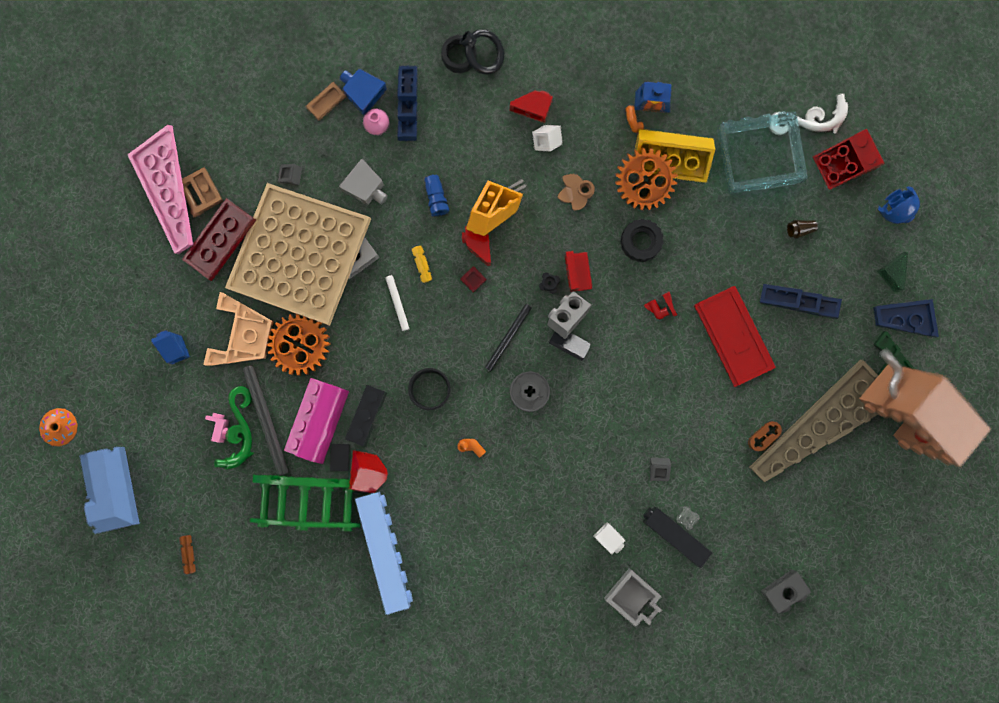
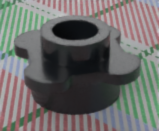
M544 273L542 275V283L539 284L540 290L550 291L551 294L556 293L560 277Z

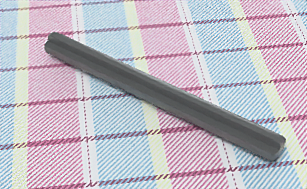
M247 366L243 368V373L277 474L279 476L287 474L288 468L254 367Z

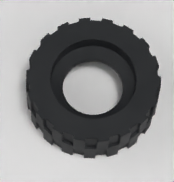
M649 219L634 220L624 229L620 244L622 245V251L631 260L647 262L652 260L661 251L664 236L661 228L655 222L653 223ZM638 232H645L651 238V244L645 250H639L633 245V236Z

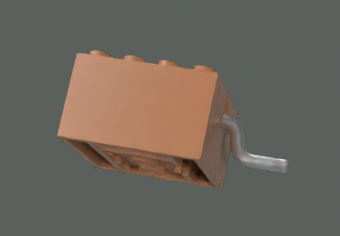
M888 350L882 351L881 356L888 365L859 398L865 404L864 408L872 414L878 413L884 418L891 417L897 422H904L893 435L899 441L898 445L903 449H911L919 455L925 454L933 460L937 458L947 465L953 464L960 467L991 429L945 377L901 367L900 363Z

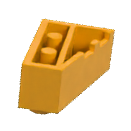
M487 181L471 211L466 229L485 236L517 212L523 194Z

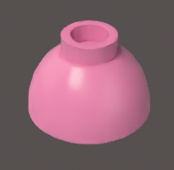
M380 109L369 110L363 119L364 128L370 134H382L389 127V118Z

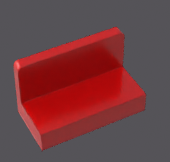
M573 251L565 252L570 292L592 289L587 252L575 254Z

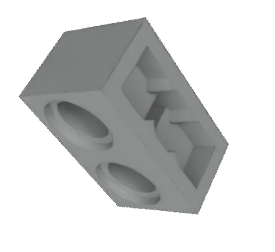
M574 291L569 296L565 295L560 301L558 309L554 308L548 315L549 321L547 326L564 339L587 315L591 307L590 303ZM570 305L576 306L577 309L570 308ZM559 318H562V319H564L566 322H565V323H561V322L558 321V319H559Z

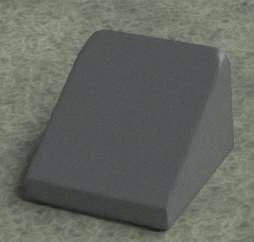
M280 164L278 183L300 186L302 167L296 164Z
M650 458V481H669L671 472L670 459Z

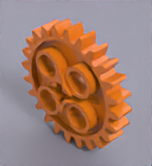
M643 147L640 154L637 150H634L635 156L632 157L628 153L629 160L622 159L625 165L617 167L621 171V173L615 174L616 177L620 178L615 184L621 185L617 191L623 192L620 196L622 199L628 197L626 200L627 204L633 201V208H636L638 204L641 210H643L645 205L648 210H651L652 204L658 208L659 201L665 204L664 197L671 198L668 194L669 191L675 192L671 186L677 184L673 178L677 177L678 174L672 173L676 167L669 166L672 160L668 159L665 161L667 154L664 153L660 156V150L653 153V148L650 147L647 153ZM647 161L653 162V167L650 170L644 169V164ZM657 168H660L659 172L654 173ZM631 173H637L638 175L634 182L628 180ZM645 175L649 177V182L647 183L643 178ZM659 176H663V183L661 185H656V178ZM648 188V194L641 197L639 195L640 190Z
M289 314L288 321L282 317L283 324L276 322L277 330L271 329L274 335L267 337L272 340V343L267 344V346L272 347L268 354H274L270 360L273 362L278 361L275 365L278 368L283 365V372L289 369L290 375H293L295 370L298 376H301L302 370L306 375L309 374V369L315 372V365L322 366L320 360H327L323 354L330 352L325 349V346L331 345V343L325 341L329 338V335H323L327 329L325 327L320 328L322 323H315V320H308L304 316L301 318V315L296 314L295 319ZM294 327L299 328L297 336L291 335V330ZM284 336H288L294 339L295 341L300 342L304 346L312 349L314 352L311 354L308 351L300 347H297L295 344L284 339ZM315 336V344L309 346L308 338ZM288 343L290 349L287 353H283L282 346ZM305 352L306 360L299 362L298 356Z

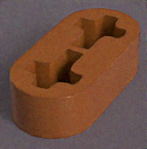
M774 421L765 423L749 438V447L753 451H763L781 435L782 428L780 424ZM775 426L776 429L774 431L776 434L771 433L767 436L766 433L770 430L768 427ZM762 437H764L765 439L761 441L762 446L755 447L754 439H761Z

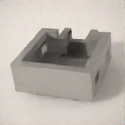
M630 568L604 597L610 605L635 627L642 619L650 625L655 615L662 611L656 605L661 595ZM649 599L652 600L649 604L655 610L649 618L642 613L638 615L637 613Z

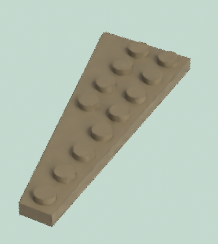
M859 360L749 468L763 482H766L783 472L787 467L794 463L797 464L811 453L814 454L823 446L829 445L850 433L859 425L869 422L878 413L872 414L864 408L865 404L859 398L878 375L864 360Z

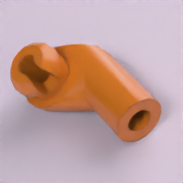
M626 107L627 121L631 130L634 133H638L639 129L644 130V123L637 122L635 107Z
M462 439L457 445L460 452L473 451L479 458L486 453L484 448L475 439Z

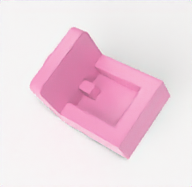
M213 413L212 416H206V420L216 422L211 441L224 443L227 440L226 431L229 420L224 419L225 415Z

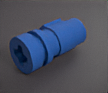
M431 175L426 177L424 180L430 200L428 204L431 216L437 217L449 213L447 199L444 198L439 176Z

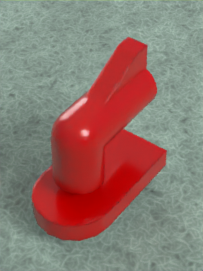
M669 291L663 294V297L675 317L677 313L673 307ZM656 299L644 305L646 309L654 314L656 319H662L669 315L666 307L660 309Z

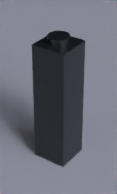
M654 506L653 509L648 508L644 513L643 517L645 519L642 522L697 567L702 568L713 554L659 508Z

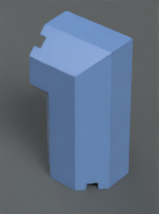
M115 447L112 451L103 449L81 455L80 460L87 491L86 499L90 498V501L85 503L84 508L88 525L96 528L92 530L94 534L139 524L125 447Z

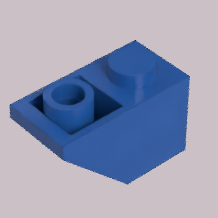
M163 331L158 333L156 338L151 339L166 363L174 364L190 357L182 336Z

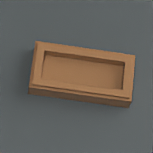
M333 82L306 105V108L320 121L346 98V95Z

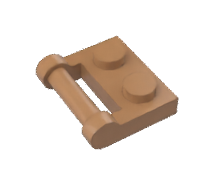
M204 167L182 179L185 199L191 208L190 212L193 217H197L223 202L221 195ZM192 184L202 202L199 206L187 187Z

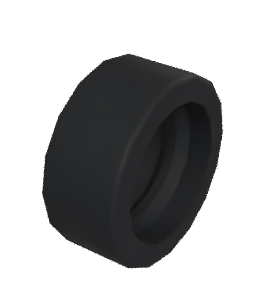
M455 35L444 42L441 55L443 64L448 70L461 74L468 72L472 67L468 61L462 64H455L450 61L448 57L449 50L454 45L460 44L462 35ZM474 45V47L472 48V51H473V56H474V58H475V60H476V58H477V50H476V47H475V45Z

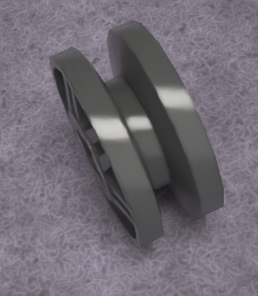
M523 372L516 376L511 383V400L522 411H538L549 400V383L545 377L537 372ZM528 387H533L532 390L536 392L532 394V397H527L528 394L524 393L525 390H528Z

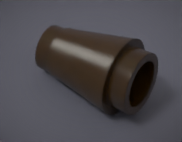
M793 220L787 225L789 237H794L795 239L816 232L818 229L815 220Z

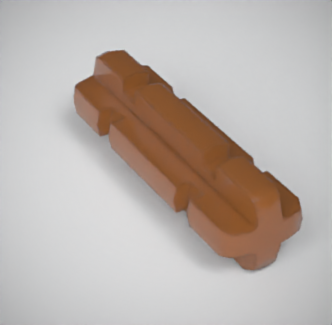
M185 535L179 538L180 545H182V563L185 564L183 571L184 574H192L196 571L195 564H193V546L190 544L192 543L191 535Z

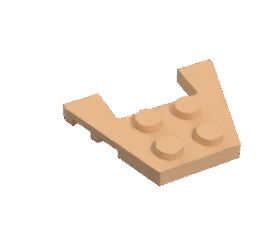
M220 292L216 309L235 313L229 345L226 352L207 348L203 365L214 366L266 359L267 344L270 341L267 337L271 336L274 322Z

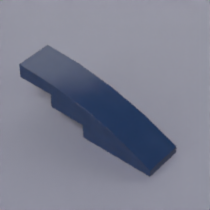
M399 66L397 95L398 141H417L418 67Z
M763 284L760 303L834 319L839 317L842 299L824 297L822 294Z

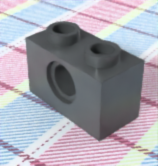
M792 569L762 589L761 593L773 611L779 614L789 611L791 605L795 602L804 601L811 591L798 571ZM789 588L790 594L784 598L783 591Z

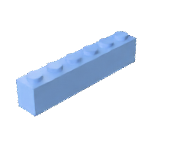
M377 492L356 498L358 512L386 615L408 609L411 606L410 602H413L411 591L406 590L405 583L408 580L406 572L401 571V554L396 552L395 544H397L396 535L391 533L389 527L392 525L390 514L385 512L384 507L387 506L385 495Z

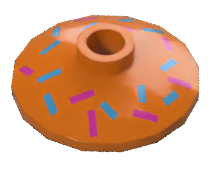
M56 408L43 416L40 421L39 430L41 437L46 443L52 446H63L73 440L77 433L78 425L75 416L70 411ZM55 424L58 425V429L56 431L53 428Z

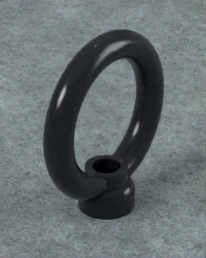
M478 29L472 33L467 30L462 35L460 44L465 47L467 61L475 71L489 75L501 68L504 62V48L496 34L487 29ZM479 37L490 39L497 49L496 62L490 67L480 65L473 56L472 48Z

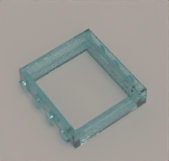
M782 111L778 115L772 116L771 114H763L759 118L754 119L752 117H745L741 121L733 122V120H728V122H723L719 125L717 130L728 194L803 183L808 178L796 112ZM787 124L796 172L734 182L726 134Z

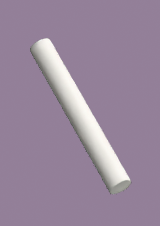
M393 275L387 276L385 278L402 331L409 330Z

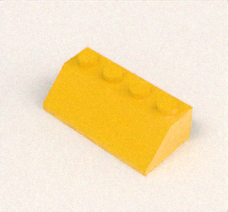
M639 129L635 147L639 154L643 147L647 153L650 147L653 148V153L660 150V156L664 153L667 154L665 161L668 159L672 160L669 166L676 167L672 173H676L678 176L674 179L707 183L715 153L713 138ZM647 161L644 164L645 170H650L653 167L652 161ZM657 168L654 173L659 172L660 168Z

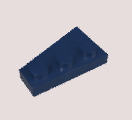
M933 299L873 307L876 326L934 338L939 337Z

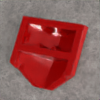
M355 450L352 455L349 490L373 494L386 481L388 475L387 468L377 455Z

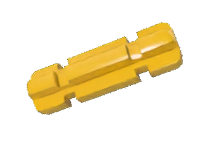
M416 246L412 248L413 256H416L415 262L418 272L421 273V281L426 283L432 280L431 272H428L430 269L426 257L423 255V247Z

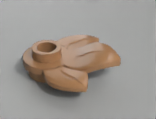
M575 174L563 176L562 179L566 187L561 190L558 199L566 203H572L574 211L585 207L587 199L593 196L595 191L594 185L588 180H582ZM587 187L589 191L583 193L581 189Z

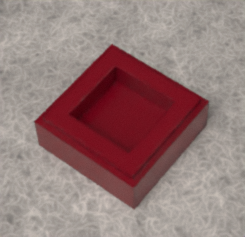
M474 266L460 278L473 293L487 280Z

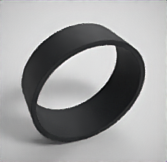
M425 368L416 372L408 386L411 401L423 410H435L442 407L447 402L451 392L450 382L446 375L434 368ZM436 373L445 380L448 392L445 400L440 405L425 407L416 401L413 395V386L416 379L422 374Z

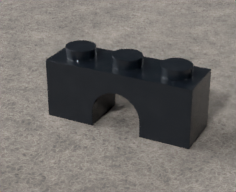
M366 385L345 440L361 446L367 445L373 430L374 420L377 413L381 410L387 392Z

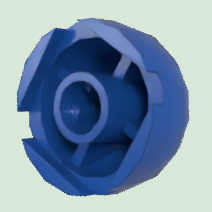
M906 187L907 190L903 192L901 189L896 190L885 199L890 201L882 208L878 207L879 212L887 221L899 224L908 223L915 218L920 207V200L913 187ZM888 203L892 208L889 212L887 210Z

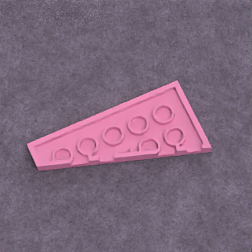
M166 125L130 152L128 157L174 253L180 254L193 245L173 126Z

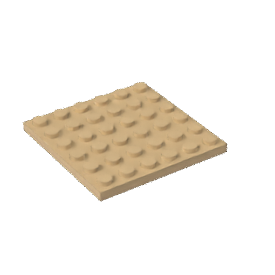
M267 183L253 217L256 221L246 234L225 288L330 326L371 218Z

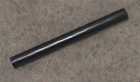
M527 304L524 305L485 366L487 370L492 371L532 307Z

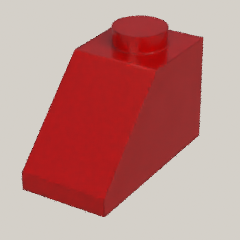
M545 91L530 92L511 101L510 111L545 123L553 96H550Z
M465 226V232H462L463 244H466L467 249L487 266L491 265L489 233L482 236L467 230V226Z

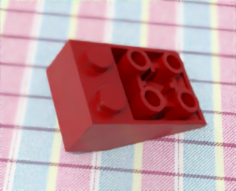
M867 129L813 156L829 190L885 164Z

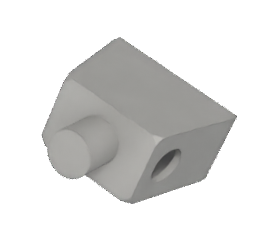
M363 159L358 162L339 186L342 192L366 205H369L373 199L379 204H383L388 197L381 191V188L384 186L383 181Z

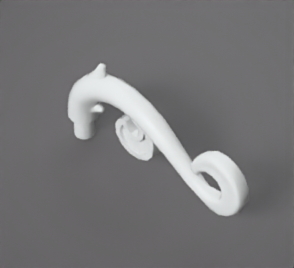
M844 94L837 95L838 104L836 105V110L832 113L835 116L826 123L814 121V118H817L821 122L825 116L824 110L820 107H813L808 110L806 120L786 112H777L769 119V128L776 135L785 134L790 129L791 123L787 122L786 126L780 127L777 124V119L786 118L807 130L825 132L833 129L834 134H836L847 116L848 103L845 102Z

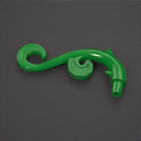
M235 387L228 396L230 408L239 425H232L227 429L226 439L230 444H237L243 438L241 450L236 456L235 453H232L229 458L216 459L214 461L215 467L233 469L240 466L254 454V452H250L252 437L249 426L235 404V397L238 394L244 398L243 403L239 405L240 408H245L252 402L250 391L246 387ZM241 433L242 438H239L237 434Z

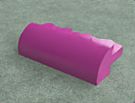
M310 378L284 451L292 453L297 457L323 464L349 391Z

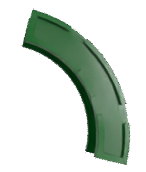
M253 475L252 483H260V487H262L260 518H250V522L257 523V527H269V524L296 526V530H308V527H340V531H352V527H360V523L351 522L352 492L355 490H349L350 479ZM272 484H276L279 489L277 519L268 518L269 494ZM289 485L299 486L300 505L298 521L285 520L286 494ZM311 486L322 487L321 521H307L308 491L311 490ZM334 487H343V491H345L343 522H329L331 491H333Z

